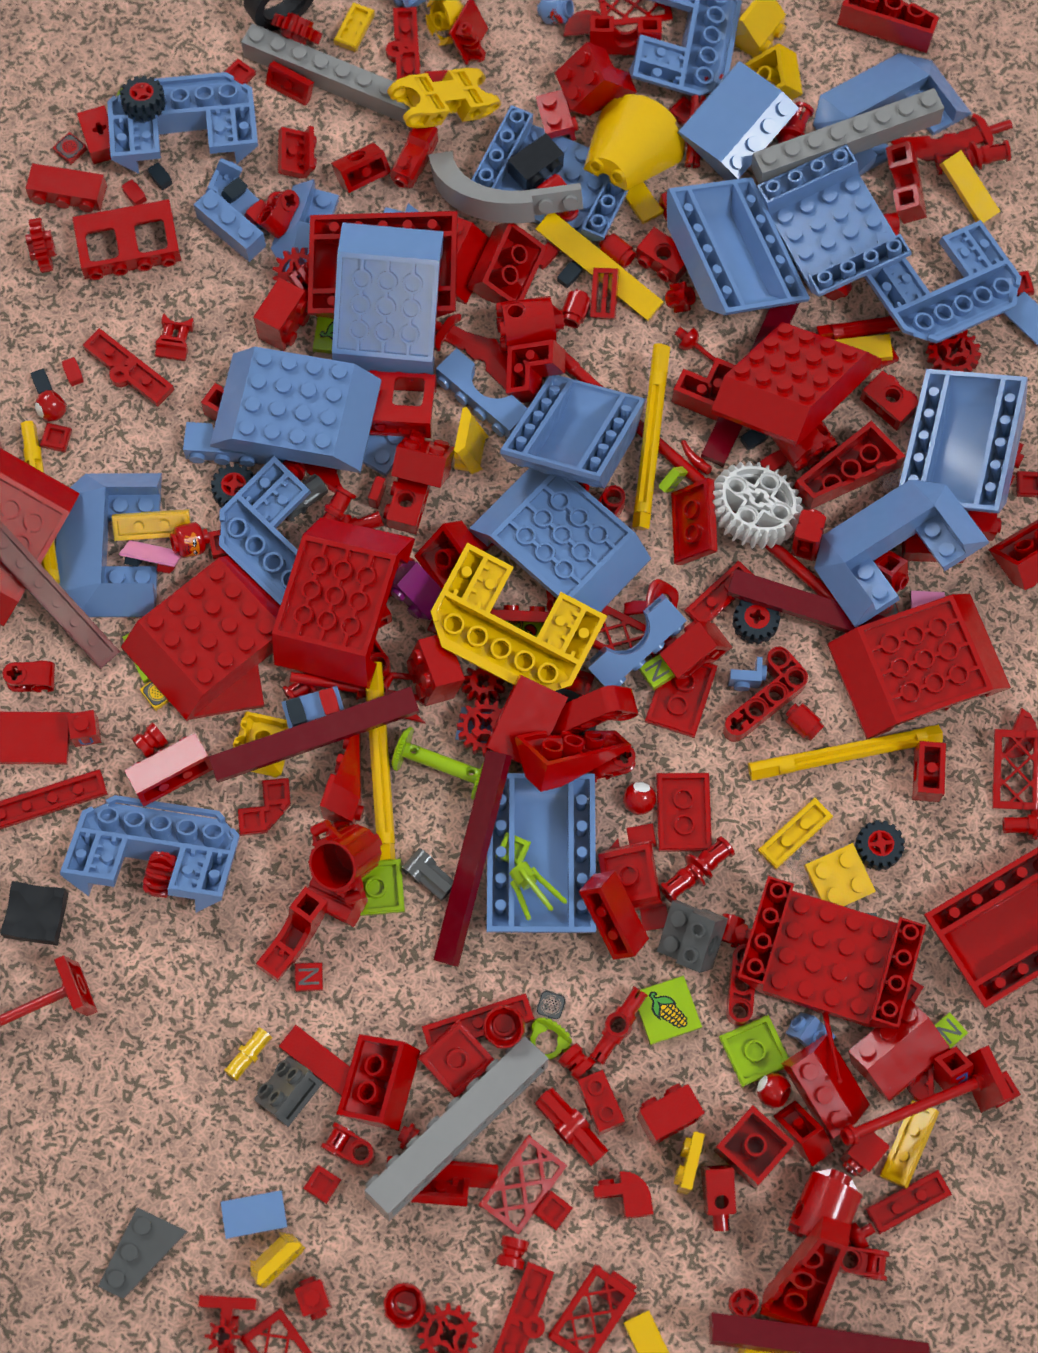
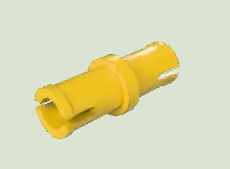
M258 1027L245 1046L241 1045L239 1047V1053L224 1069V1072L235 1081H238L249 1065L258 1060V1054L272 1040V1037L265 1030Z

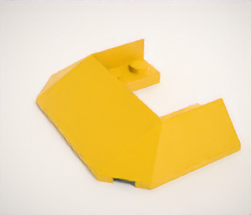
M467 543L430 612L441 647L512 685L515 684L520 674L554 691L571 686L607 615L560 592L537 637L490 613L514 567Z

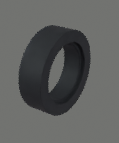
M244 0V8L257 26L269 31H276L279 28L271 25L275 13L287 17L289 12L301 17L314 0H283L279 4L266 9L265 7L269 0Z

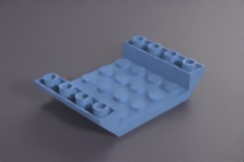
M512 105L510 106L471 179L472 181L493 189L523 191L507 172L508 159L545 134L543 128L533 125L532 113ZM562 136L552 138L555 144L564 152L563 168L557 174L561 176L567 185L581 183L583 209H579L576 219L567 223L590 242L604 240L629 190L625 191L611 184L610 177L607 174H600L597 177L583 169L589 147ZM547 214L535 215L534 223L540 224Z
M847 144L757 185L760 196L788 253L810 292L818 297L912 255L901 234H894L859 175L857 160Z
M342 223L337 255L332 360L353 363L366 371L434 374L435 357L433 356L440 259L442 258L444 231Z
M531 468L469 528V531L487 547L494 543L555 598H558L560 592H563L599 612L651 560L636 533L580 484L560 476L544 474Z

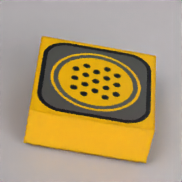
M149 682L140 689L155 711L169 702L152 682Z

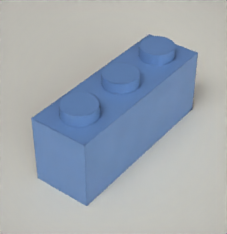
M212 189L194 204L197 219L248 262L266 247L264 233Z

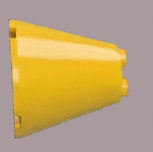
M628 94L621 98H614L602 109L598 116L583 169L597 177L600 174H607L610 177L611 184L625 191L680 163L684 158L685 141L677 133L679 131L675 124L677 120L668 109L649 97Z

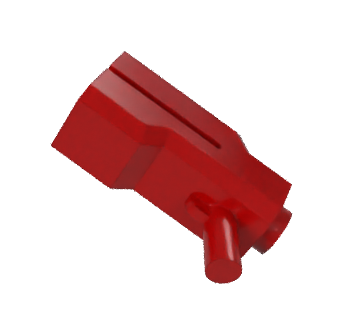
M436 126L412 128L410 130L407 141L390 172L391 179L396 186L400 188H413L429 161V154L433 153L438 144V129Z

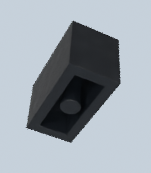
M545 133L508 159L507 172L523 190L535 189L543 183L545 178L560 172L563 168L564 152Z

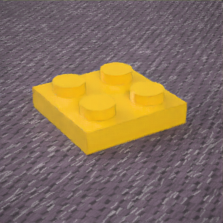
M853 843L803 865L819 899L846 906L876 892Z
M694 1131L690 1138L686 1137L683 1141L680 1157L685 1158L684 1164L677 1167L673 1184L678 1185L677 1192L688 1195L692 1190L705 1137L703 1133Z

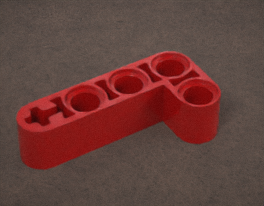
M781 646L774 647L767 655L765 665H767V671L774 680L726 718L723 734L729 741L738 742L744 739L804 690L808 681V673L786 648ZM780 658L784 664L780 666L775 665L771 659ZM797 677L800 679L801 684L794 685L789 681V678ZM776 692L782 699L778 701L772 700L769 693ZM758 708L762 715L753 716L750 714L749 709ZM742 719H744V722L742 723L740 730H738L737 728L734 730L731 729L732 725L737 726L742 722Z
M616 685L604 686L565 703L550 735H560L561 731H570L571 734L576 735L608 720L626 721L637 717L639 714L632 689Z

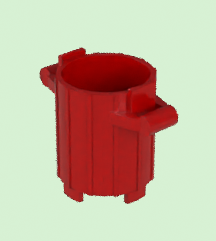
M324 820L311 826L312 845L314 846L308 861L311 876H313L320 887L332 892L337 891V896L340 895L347 905L366 898L362 878L379 865L382 854L380 846L383 845L377 833L373 834L370 829L359 824L345 826L337 831L329 820ZM329 831L330 833L329 835L323 838L319 837V835L324 832ZM356 886L357 890L349 894L347 893V891L353 889Z

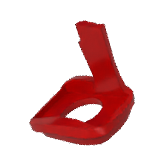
M661 579L653 580L649 585L646 601L632 600L631 602L624 603V614L627 616L644 614L643 611L661 594H666L670 602L677 609L679 593L669 583Z

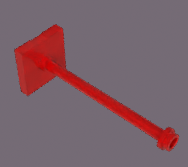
M65 955L54 959L62 980V987L1 1014L0 1027L65 997L69 999L74 1011L85 1016L97 1013L96 1005L79 962L71 960Z
M989 1045L966 1056L974 1064L973 1075H971L969 1080L859 1126L845 1125L844 1129L840 1130V1136L845 1145H857L860 1137L970 1091L981 1113L1013 1098V1094Z

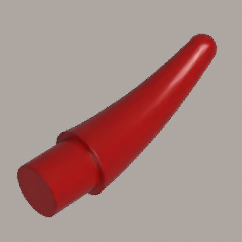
M682 440L681 445L690 463L698 471L700 470L706 475L710 474L713 467L695 454L687 442Z

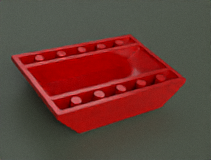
M458 211L310 215L307 314L334 319L337 255L343 222L444 231L436 318L456 312Z
M781 322L724 376L711 411L714 415L798 446L882 363V359L854 346Z
M229 555L219 557L139 619L121 648L187 722L257 664L259 665L273 653L272 631L281 605Z
M1038 847L923 915L984 1009L1038 978Z

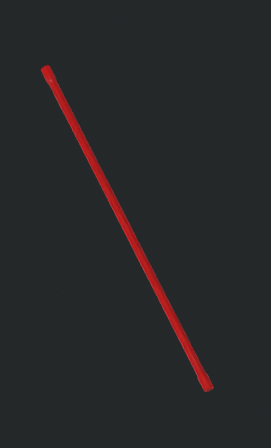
M566 352L565 371L569 375H572L578 381L603 387ZM640 420L636 433L643 438L644 422ZM660 437L658 453L674 467L682 466L688 471L685 477L693 484L706 479ZM766 544L765 548L817 595L836 601L826 585L782 545L775 544L772 548H769ZM950 707L944 708L946 712L950 709Z

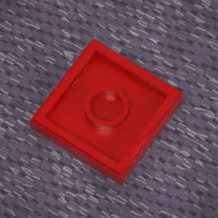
M459 1019L418 1056V1059L454 1098L466 1090L467 1086L475 1078L480 1077L486 1071L489 1064L495 1060Z

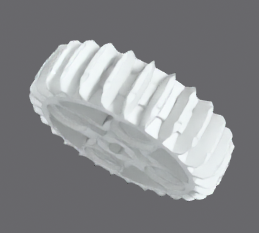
M748 461L745 466L742 462H739L736 467L731 465L728 470L724 469L714 482L715 491H713L715 500H713V504L716 507V521H719L717 528L724 527L726 529L724 535L729 533L733 535L732 541L736 539L742 540V546L746 542L750 543L751 548L758 544L760 549H763L766 544L769 548H772L775 544L781 545L784 540L787 541L791 534L795 532L801 510H803V507L800 505L802 498L797 497L799 490L792 489L794 482L787 483V475L781 477L778 475V469L771 471L769 470V465L763 468L760 462L756 466H753L751 461Z

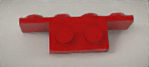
M393 1156L387 1157V1163ZM451 1161L411 1202L467 1207L469 1187L490 1189L498 1178L499 1166L497 1164Z

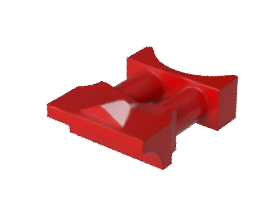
M163 314L161 324L164 330L163 334L156 339L155 357L186 361L188 354L186 340L188 332H193L194 319L175 322L170 320L166 314ZM174 329L179 330L177 337H172Z

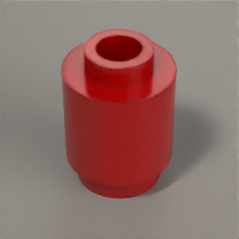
M615 233L607 234L604 240H601L599 243L600 250L624 269L632 263L636 256L633 247Z
M579 289L568 292L562 308L565 326L579 328L580 324L584 322L591 303V299L586 292Z
M795 703L785 714L788 717L785 722L803 739L806 737L811 741L824 727L820 722L821 719L804 703L800 706Z

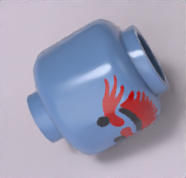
M540 0L537 12L545 24H565L574 13V4L572 0Z

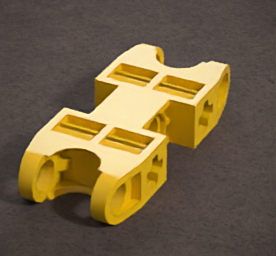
M478 68L448 70L443 80L439 82H432L427 73L409 75L396 80L387 90L390 99L404 103L410 108L403 115V120L408 127L412 128L440 126L447 115L451 113H457L462 122L479 120L489 116L501 106V100L497 95L487 93L479 87V85L483 84L486 77L483 71Z

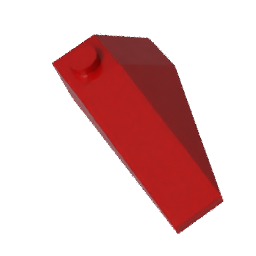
M360 734L344 739L343 749H345V753L338 754L335 766L336 775L330 774L320 803L323 819L333 822H348L350 825L362 819L365 806L361 805Z

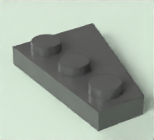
M137 1207L98 1287L125 1299L188 1231Z

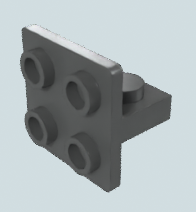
M288 1056L276 1066L275 1073L271 1078L260 1086L254 1101L289 1127L323 1082L314 1076L311 1070Z

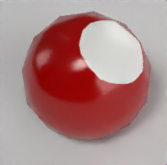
M45 390L38 395L35 401V410L43 420L57 421L66 413L67 404L54 390Z
M635 782L625 789L623 803L629 812L635 815H644L654 808L656 794L650 785L644 782Z
M778 1073L765 1075L759 1081L757 1087L760 1102L769 1108L782 1107L791 1093V1084L788 1079Z

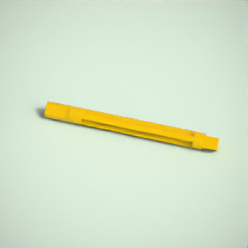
M661 343L653 345L632 522V528L638 530L650 528L670 356V346Z
M31 420L21 423L24 460L44 473L36 425ZM53 541L41 565L59 584L60 576L55 542Z
M375 662L377 666L370 688H365L366 702L384 696L382 662ZM387 725L369 730L375 828L383 844L380 846L382 852L380 861L396 859Z
M938 724L863 741L748 763V771L751 781L789 774L799 770L913 748L917 746L919 741L942 743L943 732Z

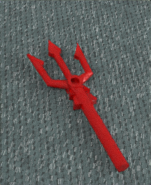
M390 672L383 680L384 695L396 692L389 690L393 679L411 680L415 684L414 676L409 673ZM290 673L289 682L322 688L337 686L338 690L356 693V700L366 697V689L363 687L314 675ZM414 694L416 701H419L421 705H424L423 700L419 699L417 694ZM417 714L404 718L426 724Z

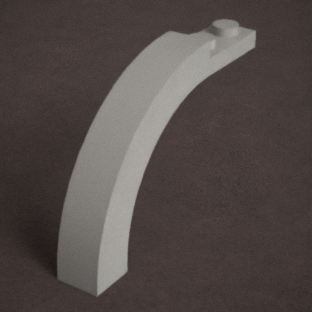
M453 151L429 154L433 182L436 189L450 205L470 216L500 223L535 222V215L583 209L581 183L523 191L493 189L478 184L466 177L457 167Z

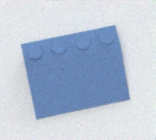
M739 61L677 133L725 181L739 179L752 164L753 153L765 149L799 108L782 90Z

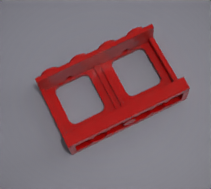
M169 199L72 217L80 266L85 279L99 280L104 275L110 274L122 276L131 270L148 271L153 266L163 265L170 267L182 261ZM162 221L165 227L167 247L155 251L140 252L135 233L136 225ZM114 230L119 255L116 258L91 261L86 236L88 234Z
M368 371L382 380L369 435L406 437V435L410 436V434H419L425 438H431L434 394L437 391L436 374ZM394 390L424 392L423 402L420 406L393 404Z

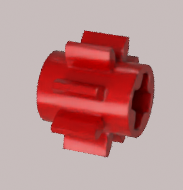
M687 282L670 284V290L665 294L666 305L669 308H673L674 313L690 311V305H693L696 299L693 288L687 287Z
M222 1318L221 1325L218 1326L210 1322V1327L213 1330L211 1334L204 1335L205 1338L211 1339L212 1342L208 1350L211 1351L219 1347V1353H225V1348L229 1347L230 1350L235 1351L236 1348L233 1345L235 1339L239 1340L242 1338L240 1335H235L233 1331L236 1329L237 1323H233L228 1327L226 1326V1318ZM224 1328L225 1333L230 1334V1338L224 1340V1344L221 1345V1341L216 1339V1334H220Z

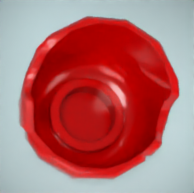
M508 1005L497 1006L487 1013L483 1023L486 1039L496 1048L500 1049L513 1047L521 1041L525 1033V1022L522 1015Z
M411 1283L396 1284L388 1290L385 1296V1317L394 1324L395 1328L413 1327L422 1320L426 1312L427 1302L424 1294ZM398 1302L413 1308L409 1311H403L399 1308Z

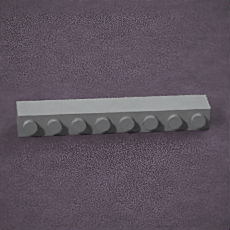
M251 24L242 39L241 45L245 58L267 67L271 62L276 61L313 81L315 87L405 123L403 115L410 108L404 103L390 99L387 94L388 88L394 81L255 24Z
M935 88L754 152L751 168L758 184H761L846 144L852 154H856L940 124L944 106Z
M525 1036L516 1045L507 1048L505 1051L506 1055L503 1058L492 1061L486 1069L487 1073L481 1079L475 1078L467 1086V1092L461 1098L455 1097L446 1107L447 1111L441 1117L435 1116L426 1126L427 1130L421 1136H414L406 1145L407 1150L400 1156L398 1154L393 1156L386 1164L387 1169L381 1175L375 1174L368 1180L364 1190L365 1198L388 1221L395 1217L548 1068L549 1058Z

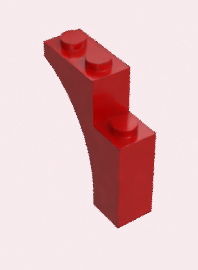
M968 512L988 541H993L997 533L1001 532L1002 522L1001 518H997V513ZM917 533L902 542V558L907 561L937 562Z

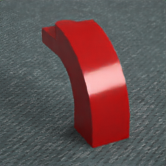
M305 886L289 906V914L284 926L256 962V967L278 982L312 940L326 913L327 901Z

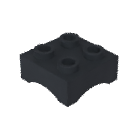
M12 881L8 907L0 934L7 939L58 946L69 893L64 888L43 887Z

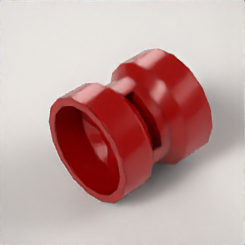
M153 722L146 727V731L143 732L144 735L136 734L131 738L146 758L154 755V748H163L168 744L165 736Z
M578 1043L572 1045L557 1061L563 1068L570 1070L571 1077L576 1082L583 1077L582 1075L587 1070H590L596 1064L591 1056H586L583 1053V1048Z
M502 1236L501 1246L503 1253L498 1255L496 1264L523 1271L525 1261L522 1256L528 1251L529 1242L514 1237Z
M742 1288L731 1294L728 1300V1307L734 1316L750 1317L757 1312L759 1300L752 1290Z

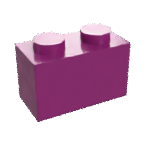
M408 561V564L403 563L397 569L390 593L397 600L403 601L408 606L407 611L414 618L431 620L430 612L442 588L418 562Z

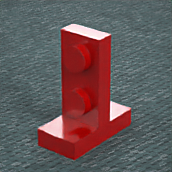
M199 1295L198 1307L221 1309L220 1325L222 1318H226V1326L228 1327L233 1323H237V1327L233 1331L238 1334L240 1316H235V1310L258 1311L259 1299ZM224 1328L218 1336L221 1345L224 1344V1340L230 1338V1334L225 1333ZM234 1345L235 1351L230 1350L229 1347L225 1348V1353H237V1345Z

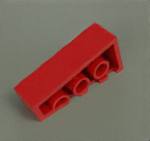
M844 0L837 25L927 53L939 16L913 2L908 4L903 0Z
M870 421L797 479L794 489L799 490L797 497L802 498L801 502L808 509H813L900 469L906 456Z
M823 1216L765 1289L760 1314L786 1323L817 1327L848 1249L851 1225Z

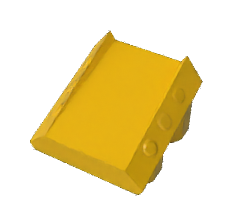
M467 407L462 408L454 447V469L474 474L483 470L480 465L485 440L489 436Z
M246 711L240 723L239 735L234 739L233 748L289 729L287 720ZM285 760L251 772L277 778L282 775Z
M279 1232L280 1237L255 1261L250 1260L251 1275L256 1284L263 1289L270 1285L306 1249L293 1234Z

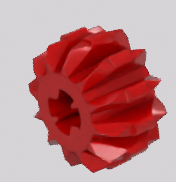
M476 666V670L470 667L466 669L468 675L464 676L465 681L461 690L462 693H468L466 696L467 701H472L476 697V700L481 704V700L488 698L489 705H491L490 698L494 701L500 700L498 693H504L505 687L502 685L505 682L504 680ZM482 680L484 683V680L488 681V686L484 688V685H482L481 688L478 682Z
M154 851L151 854L143 880V890L145 893L158 898L169 896L168 886L177 860L176 856L163 851Z

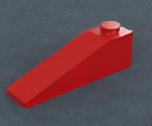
M616 730L586 731L584 735H574L570 731H561L560 735H548L546 731H536L518 735L515 738L525 777L540 792L562 787L631 749V744Z

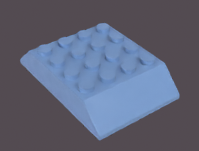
M752 177L675 187L667 190V227L705 309L722 315H729L809 301L810 297Z
M252 347L234 353L210 446L271 458L275 456L277 459L361 473L382 380L353 363L261 347Z
M926 369L899 486L908 480L946 484L965 510L1000 513L1007 502L1023 428L1028 378Z
M559 375L549 376L502 446L500 454L506 462L516 464L519 467L531 468L544 474H552L570 481H578L592 487L605 489L635 437L646 399Z
M508 773L487 853V933H596V925L579 893V890L592 875L596 874L595 774H584L562 787L540 792L525 777L524 773ZM506 832L509 833V863L500 859L506 855V849L500 846ZM514 835L531 842L523 862L526 861L531 868L535 867L539 874L567 899V903L563 904L537 880L535 884L553 906V910L549 911L531 887L527 890H523L521 887V892L531 915L530 920H526L516 893L510 885L513 879L509 872L515 867Z

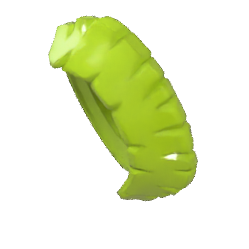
M539 1017L532 1022L530 1041L535 1046L537 1036L548 1029L558 1035L556 1050L551 1054H544L549 1058L548 1060L558 1057L562 1052L565 1053L572 1046L570 1045L572 1044L570 1034L565 1031V1028L558 1025L557 1022L545 1017Z

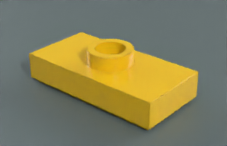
M353 2L334 38V45L356 52L375 16V10Z

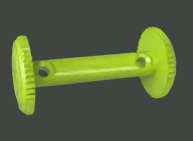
M406 728L399 738L393 754V769L398 771L404 759L407 758L474 784L471 799L474 800L483 764L479 769L412 744L414 728Z

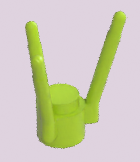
M526 861L518 864L509 872L513 879L510 885L516 893L526 920H530L531 915L521 892V887L523 890L531 887L549 911L553 910V906L535 884L537 880L563 904L567 903V899L544 879L535 867L531 868Z

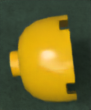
M429 0L426 8L430 7V14L426 15V24L431 36L433 37L434 33L437 34V31L448 30L450 32L464 7L460 0ZM437 34L440 40L439 46L453 43L450 35L444 38Z

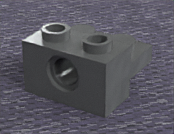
M674 900L670 906L657 952L676 959V963L698 973L711 970L717 957L728 918L707 909L700 910L681 901Z

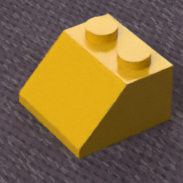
M754 0L738 20L734 46L752 57L758 56L773 46L772 41L774 38H780L786 29V25H784L786 13L777 0Z
M778 43L744 63L747 67L782 90L791 100L803 94L797 54Z

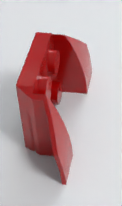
M653 823L628 827L626 830L629 845L620 847L619 839H617L609 849L598 854L601 873L616 870L635 911L640 910L641 922L645 931L663 929L668 916L667 904L661 900L652 848L657 847Z

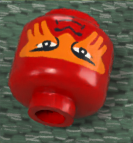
M197 522L178 525L174 528L173 533L170 534L172 550L174 554L178 553L182 558L203 554L206 544L210 543L207 529H202Z

